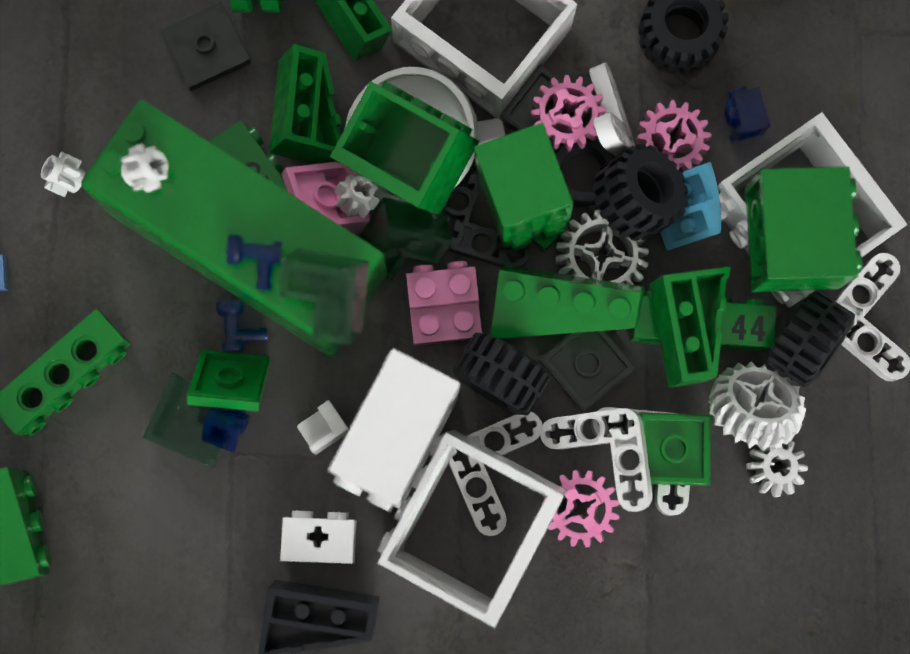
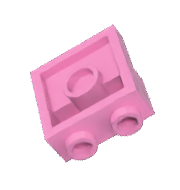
M339 162L286 167L281 174L288 193L351 233H361L370 221L369 213L365 218H362L360 215L348 217L339 206L335 205L340 195L336 194L334 190L340 181L344 182L349 173L356 177L352 169Z
M456 261L448 263L445 270L434 271L433 265H419L413 267V273L406 274L414 346L471 340L474 333H482L475 266L468 267L466 261Z

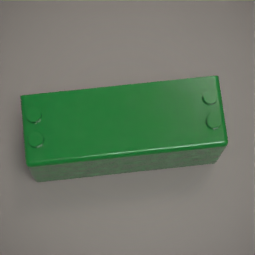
M143 99L137 101L81 181L82 187L111 217L328 357H335L366 312L367 305L388 275L385 257L381 251ZM143 144L145 148L156 146V150L162 152L168 162V178L159 181L161 188L146 192L144 188L136 191L133 190V186L124 180L121 173L123 163L121 158L130 155L129 148Z

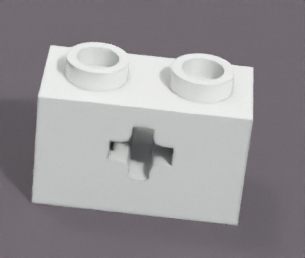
M292 511V518L283 517L280 561L355 563L356 520H348L349 513L327 512V519L313 518V511ZM318 527H322L323 533L329 534L328 541H322L321 547H317L316 541L310 540V533H316Z

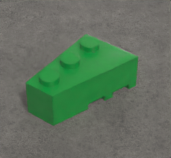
M293 44L278 60L269 153L311 164L338 162L330 156L341 137L339 126L342 123L340 115L335 112L332 99L335 93L324 52Z

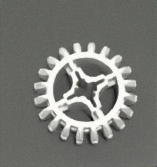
M595 210L593 220H591L587 213H583L580 217L582 225L576 220L570 221L569 226L572 232L565 230L561 237L566 242H558L556 245V250L564 254L557 256L555 263L567 265L560 269L558 273L589 278L579 269L576 263L575 256H579L581 261H585L590 265L592 279L602 280L606 269H618L620 266L628 267L626 273L610 282L634 285L631 280L635 282L642 281L644 276L638 270H646L648 262L639 258H643L649 253L647 248L638 247L644 242L642 239L633 241L629 236L626 238L620 236L617 229L612 230L608 226L609 222L606 219H602L599 214L600 210ZM602 231L597 243H585L584 246L576 245L578 240L584 235ZM613 235L623 242L628 256H625V252L619 251L614 247L612 243ZM605 242L604 251L607 252L605 256L609 255V258L605 260L599 270L600 262L597 260L598 256L594 257V255H597Z
M750 362L746 367L740 363H737L733 368L727 367L722 375H719L715 380L709 395V414L715 416L714 425L724 426L723 435L732 434L735 436V443L742 440L747 443L749 449L755 444L762 451L769 447V445L777 449L782 443L788 444L803 425L802 421L806 411L804 407L805 398L799 395V386L790 385L789 377H781L778 370L774 372L768 370L765 364L760 368L756 367L753 362Z

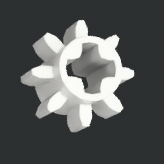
M143 144L129 148L130 155L121 158L123 162L121 173L124 180L133 186L135 191L144 188L146 192L161 188L159 181L168 178V162L164 154L156 150V146L145 148Z
M60 152L59 157L50 156L41 169V178L47 181L44 188L63 197L66 196L67 191L71 193L77 192L82 186L81 181L85 176V171L79 168L82 161L64 152Z
M349 173L344 182L340 181L334 190L336 194L340 195L335 205L339 206L348 217L360 215L362 218H365L369 211L374 210L380 201L377 197L373 196L378 186L374 185L371 180L364 176L354 177L352 173Z

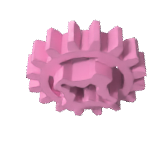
M565 75L563 83L560 84L555 78H552L550 89L542 85L539 89L541 97L533 98L532 105L538 109L531 110L530 119L539 120L534 125L543 122L549 139L554 140L553 149L557 150L560 144L564 143L567 151H571L573 143L576 142L581 149L585 148L586 137L592 141L597 137L594 118L606 113L605 107L598 106L602 102V94L593 96L592 92L595 85L592 83L586 88L583 87V78L580 76L575 83H571L569 75ZM553 99L555 108L549 110L548 114H545L546 105ZM566 109L568 113L574 112V116L570 118L568 113L562 115V110ZM590 112V122L584 128L581 118Z
M671 100L667 109L661 103H658L655 113L650 110L646 112L644 118L647 122L640 121L637 129L642 134L637 135L636 143L645 144L646 147L649 145L654 146L653 142L656 143L660 152H665L668 155V159L677 164L676 168L678 170L679 167H682L683 171L692 169V163L698 166L703 160L700 154L706 155L710 148L704 142L710 140L712 137L711 133L703 132V129L708 125V120L699 121L697 117L700 110L697 109L690 113L688 111L689 103L687 102L681 108H677L675 100ZM674 118L667 123L661 122L663 119ZM687 124L690 126V128L692 129L693 133L690 132V130H689ZM675 128H677V132L675 134L677 135L676 143H674L672 148L670 149V134L673 133ZM679 153L686 154V156L681 158H673L674 155Z
M573 470L572 480H569L565 475L559 476L562 483L560 487L566 489L565 496L568 501L566 510L559 514L558 507L553 516V522L548 526V529L558 528L560 533L557 539L560 541L566 538V536L571 537L570 544L573 547L577 545L579 539H583L585 547H590L592 537H595L601 543L604 541L603 530L613 533L615 530L609 524L610 520L620 519V515L613 512V507L620 505L619 501L611 500L610 497L616 490L615 487L605 489L603 485L606 478L602 476L597 481H594L593 471L589 470L585 478H581L578 470ZM576 485H589L595 488L597 492L592 495L583 494ZM577 499L581 502H589L596 499V502L587 509L589 515L587 518L582 514L568 517L576 509L577 504L575 501ZM605 502V516L601 524H599L596 518L599 505ZM571 522L583 524L588 532H576L566 525Z

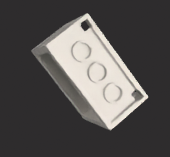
M405 0L391 17L393 42L430 70L436 71L453 81L468 98L495 118H500L501 113L537 67L546 62L571 30L577 3L574 0H516L549 24L550 27L505 84L422 24V21L439 0Z
M822 112L718 185L721 221L723 220L731 230L729 234L733 242L741 249L744 247L748 254L749 241L746 204L737 191L747 185L760 169H770L799 148L815 168L850 167V177L856 181V197L852 200L853 214L858 215L859 227L868 237L867 241L856 248V250L861 252L862 257L908 225ZM815 290L772 292L778 302L781 304L785 303L790 308Z
M392 348L328 470L336 476L333 482L359 497L362 491L368 493V501L390 513L394 507L398 509L403 500H406L413 488L411 484L421 467L423 468L427 461L431 445H433L437 436L440 435L458 400L460 382Z
M452 430L445 434L442 433L441 436L438 435L433 445H431L428 454L433 458L428 466L421 467L411 484V487L416 489L413 496H409L407 500L404 499L398 508L394 519L399 521L396 528H392L390 533L387 532L383 537L377 550L382 553L378 564L495 628L566 493V489L456 430ZM456 449L546 497L493 599L403 550Z

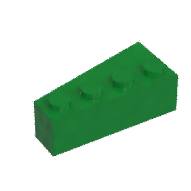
M507 265L499 270L491 335L502 339L636 328L640 321L645 287Z

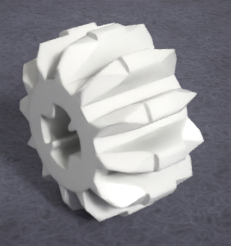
M789 441L784 446L782 444L777 449L769 445L764 451L750 450L749 455L756 462L747 463L746 469L756 470V475L751 476L749 481L750 483L762 481L759 486L760 493L764 494L771 488L773 497H780L782 489L786 494L790 495L795 492L793 483L803 485L805 482L803 477L797 474L798 472L808 470L807 465L798 464L797 461L803 458L805 454L803 451L792 453L795 446L793 441ZM780 461L783 468L779 469L780 472L773 473L770 466L775 465L773 462Z

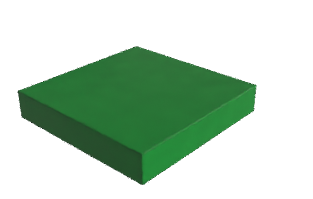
M201 350L187 393V405L259 412L270 369V356Z
M640 412L639 415L644 425L651 484L710 486L711 415ZM642 474L638 475V480H642Z

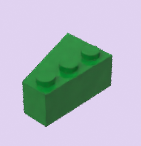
M730 267L662 275L650 283L668 388L703 383L717 377L722 339L720 328L722 312L725 311L726 307L724 296L726 280L730 275Z
M9 467L0 469V585H9L48 575V566H51L52 563L50 550L47 545H43L41 531L44 530L43 516L40 510H36L34 496H37L35 479L32 475L29 476L28 471Z

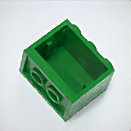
M370 81L330 157L412 205L440 215L474 153V146H477L480 141L470 136L472 128L389 82L384 81L381 87Z
M543 122L474 146L476 174L504 249L512 247L513 251L530 246L532 239L544 235L546 239H550L565 232L564 228L568 227L570 223L573 202Z
M850 167L760 169L745 187L752 292L838 290L858 277V272L862 268L861 252L856 250L855 236L859 232V218L857 214H853L852 200L856 197V181L850 177Z

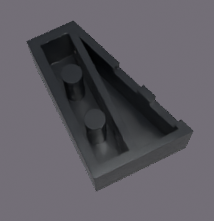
M274 580L268 589L258 654L302 653L305 650L323 647L327 649L370 642L375 631L380 596Z

